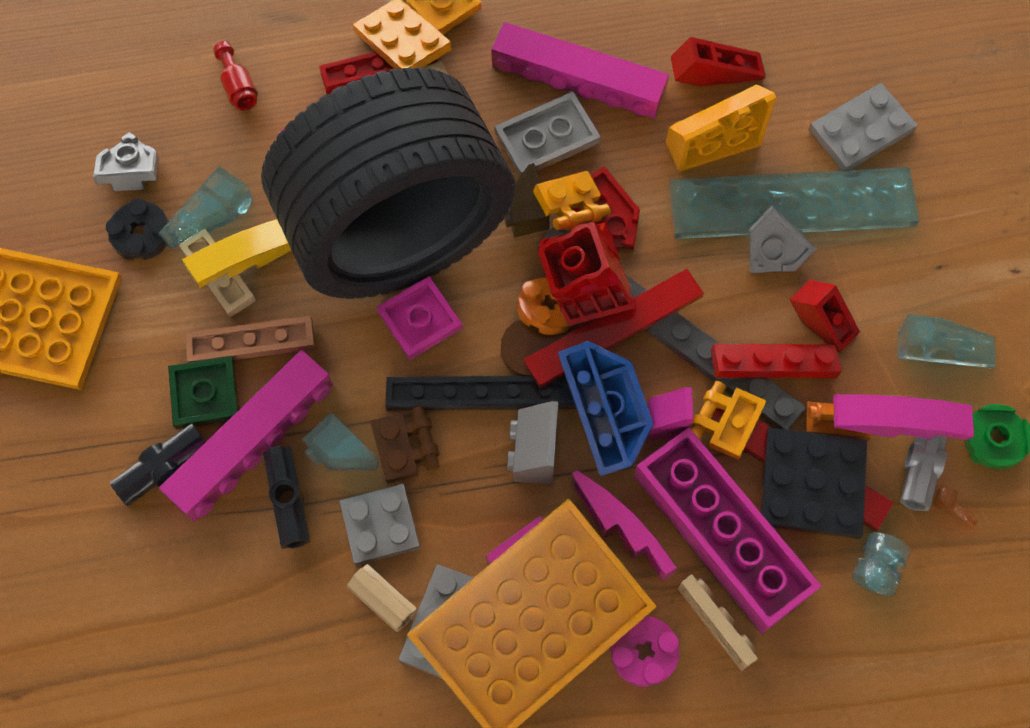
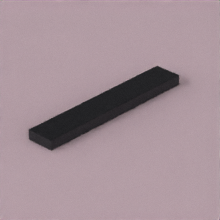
M566 375L542 388L538 387L532 376L386 377V411L412 410L419 406H422L424 410H519L551 401L558 402V409H577Z

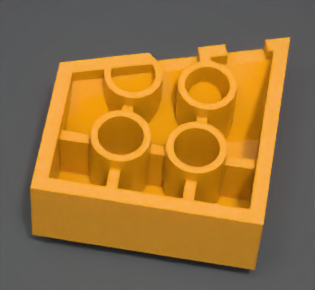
M755 85L668 127L666 145L678 172L761 146L777 98L775 93Z

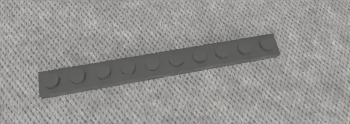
M553 226L542 239L567 233L568 231L565 229L557 231ZM626 275L633 297L647 291ZM678 312L645 330L712 381L724 383L727 386L725 390L733 395L737 387L766 400L760 417L775 428L789 430L806 408L767 378H716L710 350L713 344L720 343Z

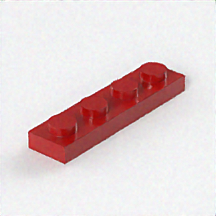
M713 344L710 350L716 378H838L842 372L835 344Z

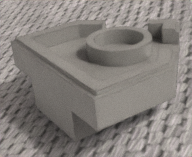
M129 132L121 137V142L112 149L106 148L96 155L93 174L96 184L111 183L114 191L144 190L145 181L157 179L159 162L157 151L150 146H145L138 141L135 135Z
M771 206L750 227L749 271L751 273L796 271L817 248Z

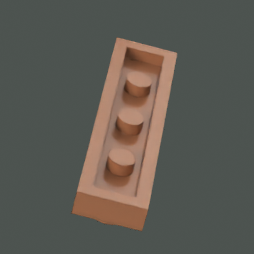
M311 316L185 333L187 363L232 356L234 360L316 349Z

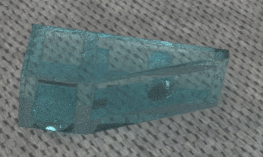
M219 166L159 232L166 245L170 249L176 248L179 244L203 229H206L209 233L233 222L240 214L245 213L251 205L253 198L248 185Z
M908 314L898 329V358L994 368L995 337L943 318Z

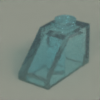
M332 412L303 438L308 448L305 454L316 466L322 463L328 470H376L380 466L377 457Z

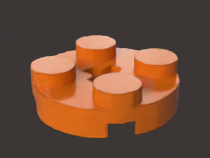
M536 278L523 284L517 301V312L525 325L529 327L531 324L539 328L538 332L544 335L563 334L572 327L565 320L557 299L552 296L546 278ZM544 302L554 305V308L549 310L548 306H542Z

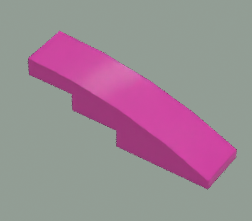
M837 394L833 397L835 428L890 438L900 434L931 439L937 435L961 440H968L974 437L972 405L903 396Z
M578 470L572 473L571 484L604 538L616 532L632 559L645 554L662 582L673 576L677 569L657 539L640 520L599 484Z

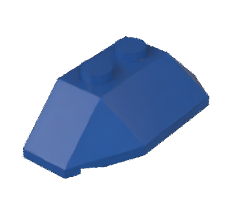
M590 341L559 351L558 355L600 476L633 466L654 423L632 362Z

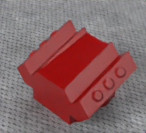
M592 221L588 224H579L570 232L540 240V248L537 251L551 294L557 299L560 310L569 326L636 308L637 302L630 291V283L623 271L619 257L620 254L613 243V236L606 223L596 225Z

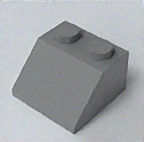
M551 401L519 409L517 421L511 420L510 440H516L515 452L509 451L507 471H513V482L553 483L558 402Z

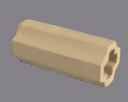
M368 564L360 568L347 584V588L396 632L403 629L417 612V608Z

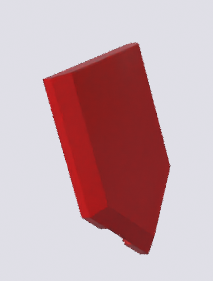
M603 166L590 176L601 194V197L594 204L599 206L607 204L610 207V215L603 217L600 222L595 224L606 223L613 236L615 247L634 249L640 208L606 167ZM580 207L571 209L575 212L581 211Z

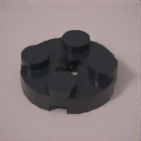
M140 198L134 199L119 208L105 226L108 232V239L115 251L120 256L130 260L141 257L143 260L155 257L164 250L170 238L168 235L170 222L163 210L157 205ZM144 226V234L136 233L132 235L136 227Z

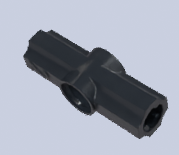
M190 424L164 444L157 443L148 447L139 456V462L109 483L123 503L129 506L154 487H160L206 442L196 428Z
M280 445L269 448V450L263 452L270 487L269 498L273 503L281 548L293 549L304 546L311 541L303 506L304 497L300 491L292 447ZM284 492H294V496L289 502H279V498Z

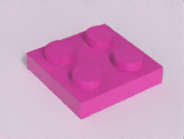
M430 276L376 307L377 313L409 361L463 329L461 321Z

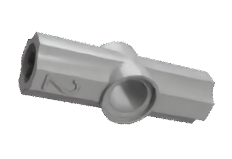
M939 435L931 439L915 437V440L910 445L904 464L907 473L899 501L906 508L915 511H928L930 509L937 479L941 476L947 459V452L944 451L947 437Z

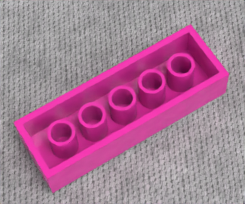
M689 427L637 465L634 474L635 479L761 635L821 587L820 583Z

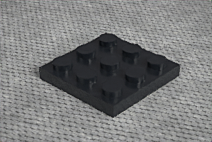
M768 427L765 441L760 513L773 528L860 539L863 536L867 440Z

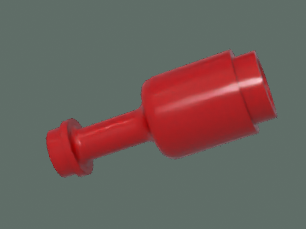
M220 41L216 43L213 48L214 56L217 60L222 61L225 68L221 73L220 80L230 104L240 111L251 109L257 103L258 93L248 70L242 65L235 64L232 57L234 49L229 42Z

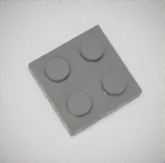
M404 484L340 500L355 566L420 549Z

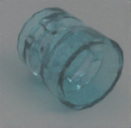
M877 532L870 533L862 550L865 558L858 560L852 578L857 584L870 591L883 595H894L901 580V574L898 570L905 568L911 548L906 543L890 535Z

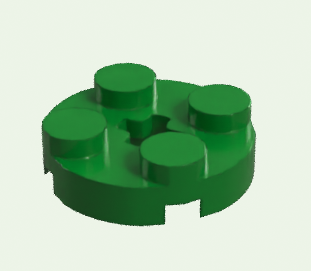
M1003 404L985 405L972 414L974 437L964 440L970 459L975 464H982L987 468L996 470L1009 469L1019 464L1030 452V424L1026 419L1022 420L1020 416L1015 414L1016 410L1010 406ZM994 429L998 430L999 435L1005 436V440L1001 441L1000 444L992 440L990 436L994 433Z

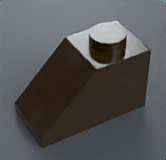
M535 163L528 164L516 182L514 200L508 214L504 218L506 228H512L514 238L549 230L550 215H545L533 192L535 186L540 183Z

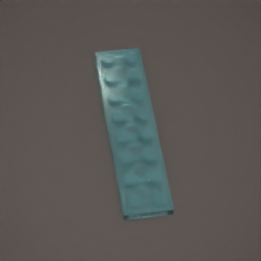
M910 167L672 179L669 183L675 239L750 235V227L771 206L783 215L799 232L916 226L919 222Z

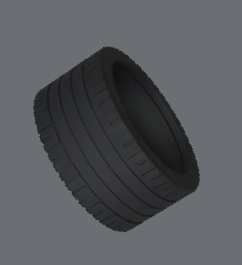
M416 67L415 69L403 68L402 70L392 69L389 72L382 71L375 73L374 76L367 75L361 77V80L351 81L347 83V86H340L332 90L333 93L325 94L319 98V101L307 106L305 111H301L295 116L294 121H290L285 126V130H281L276 137L277 140H274L271 144L270 150H268L261 171L263 190L305 280L314 290L330 297L342 299L344 297L346 299H354L355 297L365 298L366 296L374 297L378 294L383 295L390 291H398L402 287L412 286L428 276H434L439 271L449 268L451 264L457 263L463 256H467L474 248L480 246L483 240H486L492 234V231L498 228L499 223H502L505 215L510 210V206H512L516 188L511 170L464 86L451 75L429 68L427 70Z

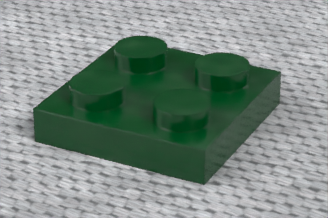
M232 356L168 366L172 421L176 430L184 429L190 424L196 427L226 422L239 411L235 364Z

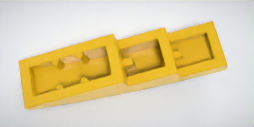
M273 220L215 242L183 258L182 261L198 287L202 288L225 274L230 279L253 265L260 269L292 250L278 220Z

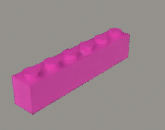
M507 22L503 23L491 49L492 66L497 67L503 72H513L531 81L537 80L550 84L559 90L565 89L577 93L584 98H593L605 102L611 107H621L633 111L639 116L655 118L667 89L669 78L667 73Z
M301 350L168 478L159 489L193 522L198 518L205 517L213 509L214 502L222 494H227L235 488L238 478L246 470L250 471L259 464L263 452L267 451L270 447L277 446L285 437V432L293 424H299L307 416L308 409L316 401L320 402L328 396L333 385L329 374Z

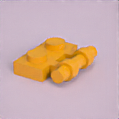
M588 170L539 183L533 189L545 215L549 216L557 213L558 218L553 219V226L557 231L562 229L573 230L574 227L585 222H600L603 217L610 215V207L607 204L600 206L594 204L601 197V194ZM577 207H580L581 211L579 212L571 210Z
M715 381L711 390H707L703 397L704 405L699 415L696 414L693 417L691 430L699 440H701L704 433L713 435L709 443L710 448L739 460L765 407L766 400L737 387L732 397L729 398L723 395L727 386L720 381ZM716 408L725 410L719 423L711 420Z

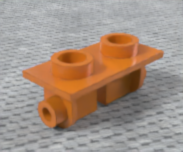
M807 401L806 432L866 439L872 438V434L835 428L834 404Z

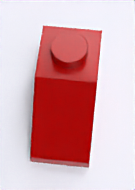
M810 279L789 299L801 322L826 344H835L836 350L839 353L860 333L836 285Z

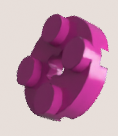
M646 616L610 647L612 663L618 675L629 684L638 687L656 685L666 680L675 670L679 660V641L666 623L657 618ZM646 642L651 645L650 650L654 652L653 658L647 656L643 661L638 658L639 651L635 649V646L637 644L643 645Z

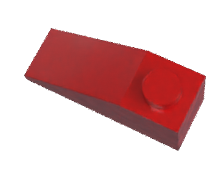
M689 37L670 56L675 81L686 84L705 86L760 81L766 77L759 52L699 38Z

